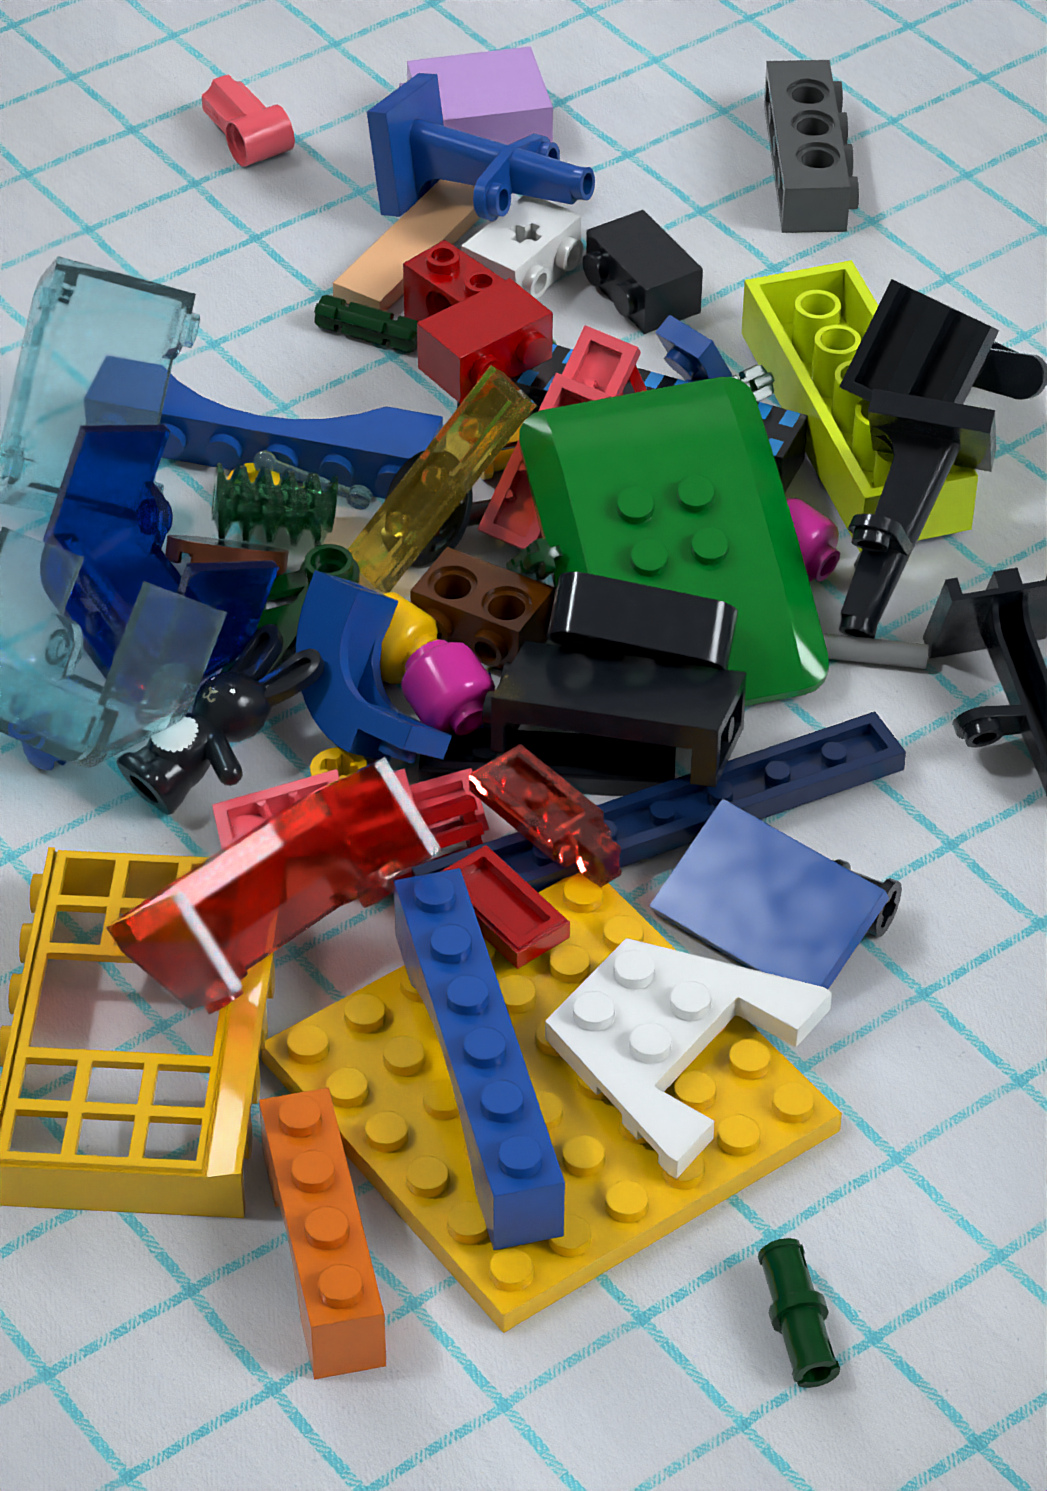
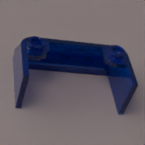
M165 424L80 425L38 553V582L44 595L123 704L131 711H136L142 706L163 708L239 658L243 649L257 631L260 617L279 567L273 560L187 563L181 576L161 550L166 534L172 527L173 513L169 502L153 482L170 430Z

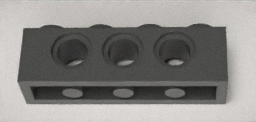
M830 60L766 61L764 109L782 233L847 232L849 209H858L859 183L858 177L852 176L853 146L852 144H847L848 117L847 112H842V82L833 81Z

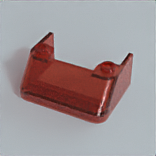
M385 757L309 793L287 806L107 925L106 929L123 954L187 1009L193 1010L204 1006L207 1013L212 1014L244 993L240 981L248 975L247 970L340 906L356 899L359 900L363 908L378 902L394 891L393 876L406 868L434 857L442 849Z

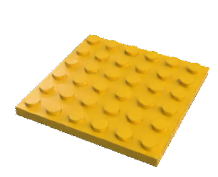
M594 868L566 877L538 892L570 922V938L516 969L484 939L565 1181L564 1236L493 1250L477 1199L462 1123L443 1052L426 1006L417 990L410 984L405 965L270 1037L265 1042L264 1050L261 1051L263 1063L291 1094L329 1087L345 1155L503 1333L838 1133L841 1129L842 1113L749 1021L736 1015L664 1091L714 1120L713 1140L677 1179L669 1175L658 1164V1153L643 1137L637 1140L622 1124V1114L603 1093L596 1095L545 1039V1021L626 938L676 950Z

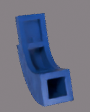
M315 570L299 617L296 653L309 648L315 649L320 653L325 663L324 671L318 680L301 691L305 704L317 726L333 743L352 754L389 763L391 757L414 763L417 754L443 760L452 736L402 713L390 701L382 683L380 671L382 641L391 623L398 601L356 582Z

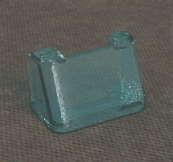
M57 256L41 275L29 310L0 441L1 504L139 527L147 523L148 517L155 518L162 502L164 485L155 482L156 472L154 469H150L173 360L179 355L182 347L192 348L198 333L200 314L192 312L195 293Z

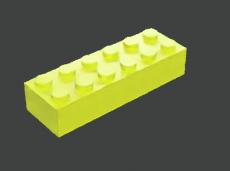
M852 260L747 279L744 282L741 334L758 365H763L767 372L772 373L775 380L773 382L774 395L781 408L808 415L805 452L848 530L854 515L875 514L894 458L893 454L873 451L868 418L870 402L839 387L879 305ZM952 465L918 540L972 530L978 474L975 469Z

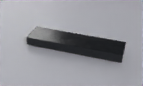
M478 728L462 736L457 735L454 731L447 733L452 737L444 759L420 754L418 770L419 782L472 768L477 789L625 796L675 779L676 747L583 733L517 730L506 751L498 753L491 752L490 750L491 729Z

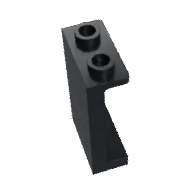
M525 641L512 663H505L501 673L500 684L496 690H489L487 692L482 710V725L484 728L491 729L490 750L491 752L498 753L506 751L521 724L691 749L690 784L716 788L744 729L747 672Z

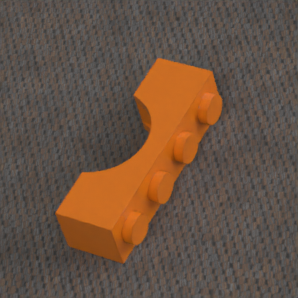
M329 1087L259 1099L263 1156L275 1207L280 1206L285 1224L297 1288L301 1324L314 1380L385 1367V1314Z

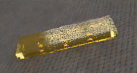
M491 365L347 549L357 562L360 572L376 589L384 593L390 592L535 408L536 404L504 372Z

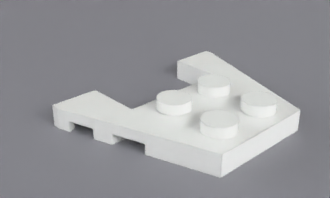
M626 938L545 1021V1039L596 1095L603 1093L622 1114V1124L637 1140L643 1137L658 1153V1164L669 1175L677 1179L713 1140L714 1120L664 1091L736 1015L797 1047L830 1011L832 992L821 986Z

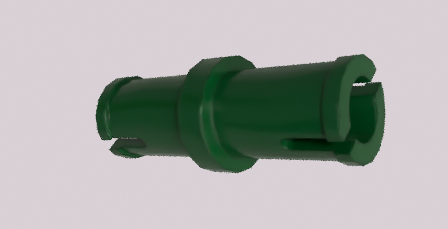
M793 1238L778 1239L763 1246L758 1253V1260L763 1267L773 1301L769 1308V1317L774 1330L783 1335L793 1369L792 1376L794 1382H797L800 1387H818L834 1380L840 1372V1366L835 1359L824 1323L829 1311L823 1294L814 1290L804 1257L803 1245L800 1244L799 1240Z

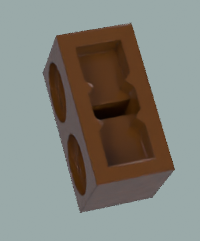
M447 547L410 590L411 603L435 619L438 630L437 639L447 642L464 643L473 650L479 661L484 665L502 670L506 662L512 663L525 641L545 644L548 640L547 631L554 602L555 587Z

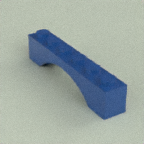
M108 356L85 398L89 444L226 470H234L237 466L245 463H265L278 471L281 480L384 499L396 473L412 456L427 449L443 450V416L388 406L360 414L326 419H288L261 416L229 408L199 395L179 382L164 366ZM433 469L426 472L416 482L409 494L410 496H413L417 487L425 479L434 476Z
M457 868L394 880L396 939L410 984L417 990L426 1006L443 1052L462 1123L477 1199L493 1250L564 1236L565 1181L461 869Z

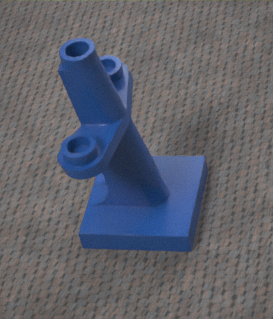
M416 74L367 111L381 215L402 216L440 179L475 186L473 193L474 210L479 218L488 221H495L498 216L504 217L508 213L512 193L573 205L577 200L587 201L593 195L595 188L593 169L560 161L558 145L550 142L546 136L533 133L507 145L444 126L437 74Z

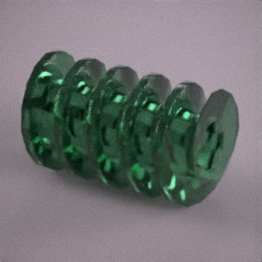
M217 461L213 485L211 521L215 523L218 538L225 539L232 524L238 523L242 540L249 542L258 525L263 527L267 544H273L280 529L286 528L291 546L297 547L305 530L310 531L314 547L323 545L328 533H332L338 495V475L333 474L325 490H322L318 473L310 471L300 488L298 487L295 472L292 469H286L278 484L274 485L269 467L262 466L254 482H250L247 467L245 464H238L230 480H226L223 465Z

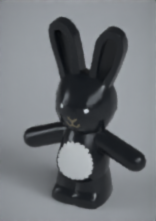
M274 624L262 626L251 637L229 672L214 675L200 686L193 702L192 713L150 706L139 707L133 715L134 725L142 731L153 733L146 746L135 753L126 752L118 757L116 762L118 768L132 788L144 800L155 805L167 815L173 814L190 789L203 778L210 765L221 783L227 786L236 785L241 780L243 772L229 742L237 743L254 736L264 726L273 706L293 697L314 684L325 668V663L320 653L311 648L302 650L292 655L274 671L266 675L282 652L283 636Z

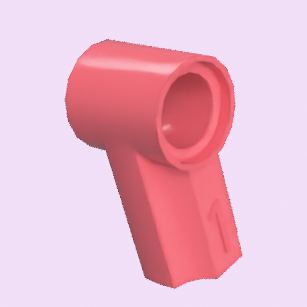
M229 74L213 79L209 89L202 94L203 111L225 133L229 150L240 166H248L293 149L295 144L294 131L284 109L278 104L265 107L241 81H235Z

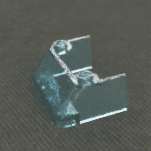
M2 527L0 532V732L58 759L89 768L181 721L194 704L196 692L227 613L144 581L105 684L101 686L73 674L76 665L83 655V633L80 625L75 620L63 616L84 557Z

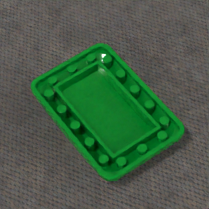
M717 377L545 409L531 414L523 422L519 430L520 450L542 538H546L550 547L559 545L563 554L562 558L554 561L556 571L551 574L555 592L561 573L582 572L711 598L732 605L738 610V618L727 670L747 672L745 706L806 695L816 691L825 682L829 671V657L819 616L771 445L756 398L748 385L732 377Z

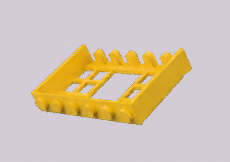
M48 847L43 874L34 873L31 879L30 910L31 913H35L33 923H23L21 927L19 957L20 962L24 963L22 974L13 973L10 979L8 1004L10 1014H14L12 1025H2L0 1028V1067H3L0 1079V1206L244 1218L246 1203L243 1162L244 1159H250L252 1154L251 1106L252 1104H258L260 1097L259 1051L264 1050L265 1042L268 1039L266 1002L267 998H274V948H281L282 913H288L289 907L286 858L250 861V859L71 850H58L56 852L55 847ZM57 912L106 914L100 945L52 942ZM121 914L169 917L164 948L116 946ZM185 917L233 920L229 951L180 949ZM48 959L226 968L212 1056L30 1047ZM27 1064L76 1066L71 1100L20 1098ZM93 1067L143 1070L138 1103L87 1102ZM159 1071L209 1073L204 1108L153 1105ZM16 1116L67 1118L61 1153L10 1151ZM83 1119L134 1122L128 1157L77 1155ZM150 1123L201 1125L196 1161L144 1158Z

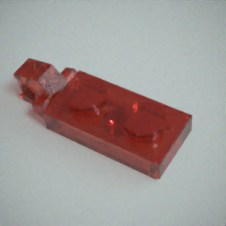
M521 744L469 774V791L553 861L557 860L558 864L564 867L575 863L580 874L600 887L621 875L619 854L622 850L612 840V831L604 823V811Z

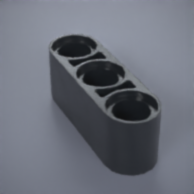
M565 572L561 573L558 579L547 638L553 643L565 647L727 670L738 610L730 604L711 598L589 573Z

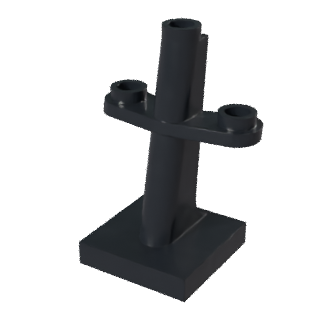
M891 279L839 387L870 402L873 388L964 404L972 387L1016 400H1024L1036 397L1045 389L1047 385V364L1038 355L1019 353L996 342L995 338L999 332L998 329Z
M873 388L868 408L873 451L893 454L894 458L875 514L854 515L848 527V530L853 534L851 543L861 548L862 551L858 554L854 563L856 569L840 613L839 631L853 637L875 638L879 621L952 465L992 472L996 453L995 410Z
M1017 567L993 571L986 590L965 594L962 593L958 577L945 579L923 635L924 644H929V659L987 649L1009 702V705L976 707L958 715L952 723L956 735L961 739H965L968 747L977 748L990 745L1005 735L1022 734L1047 796V667L1037 640L1046 639L1047 576L1045 580L1023 584Z

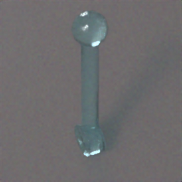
M260 451L253 459V465L260 473L266 474L274 471L346 498L348 504L355 509H366L372 499L371 491L365 486L354 485L351 488L280 462L276 460V457L270 451Z

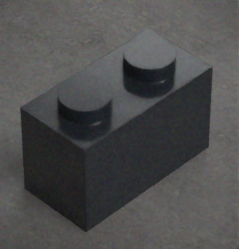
M644 210L586 230V255L583 256L582 260L586 278L593 286H598L614 303L617 311L622 316H627L643 334L657 330L669 315L681 321L701 313L703 268Z

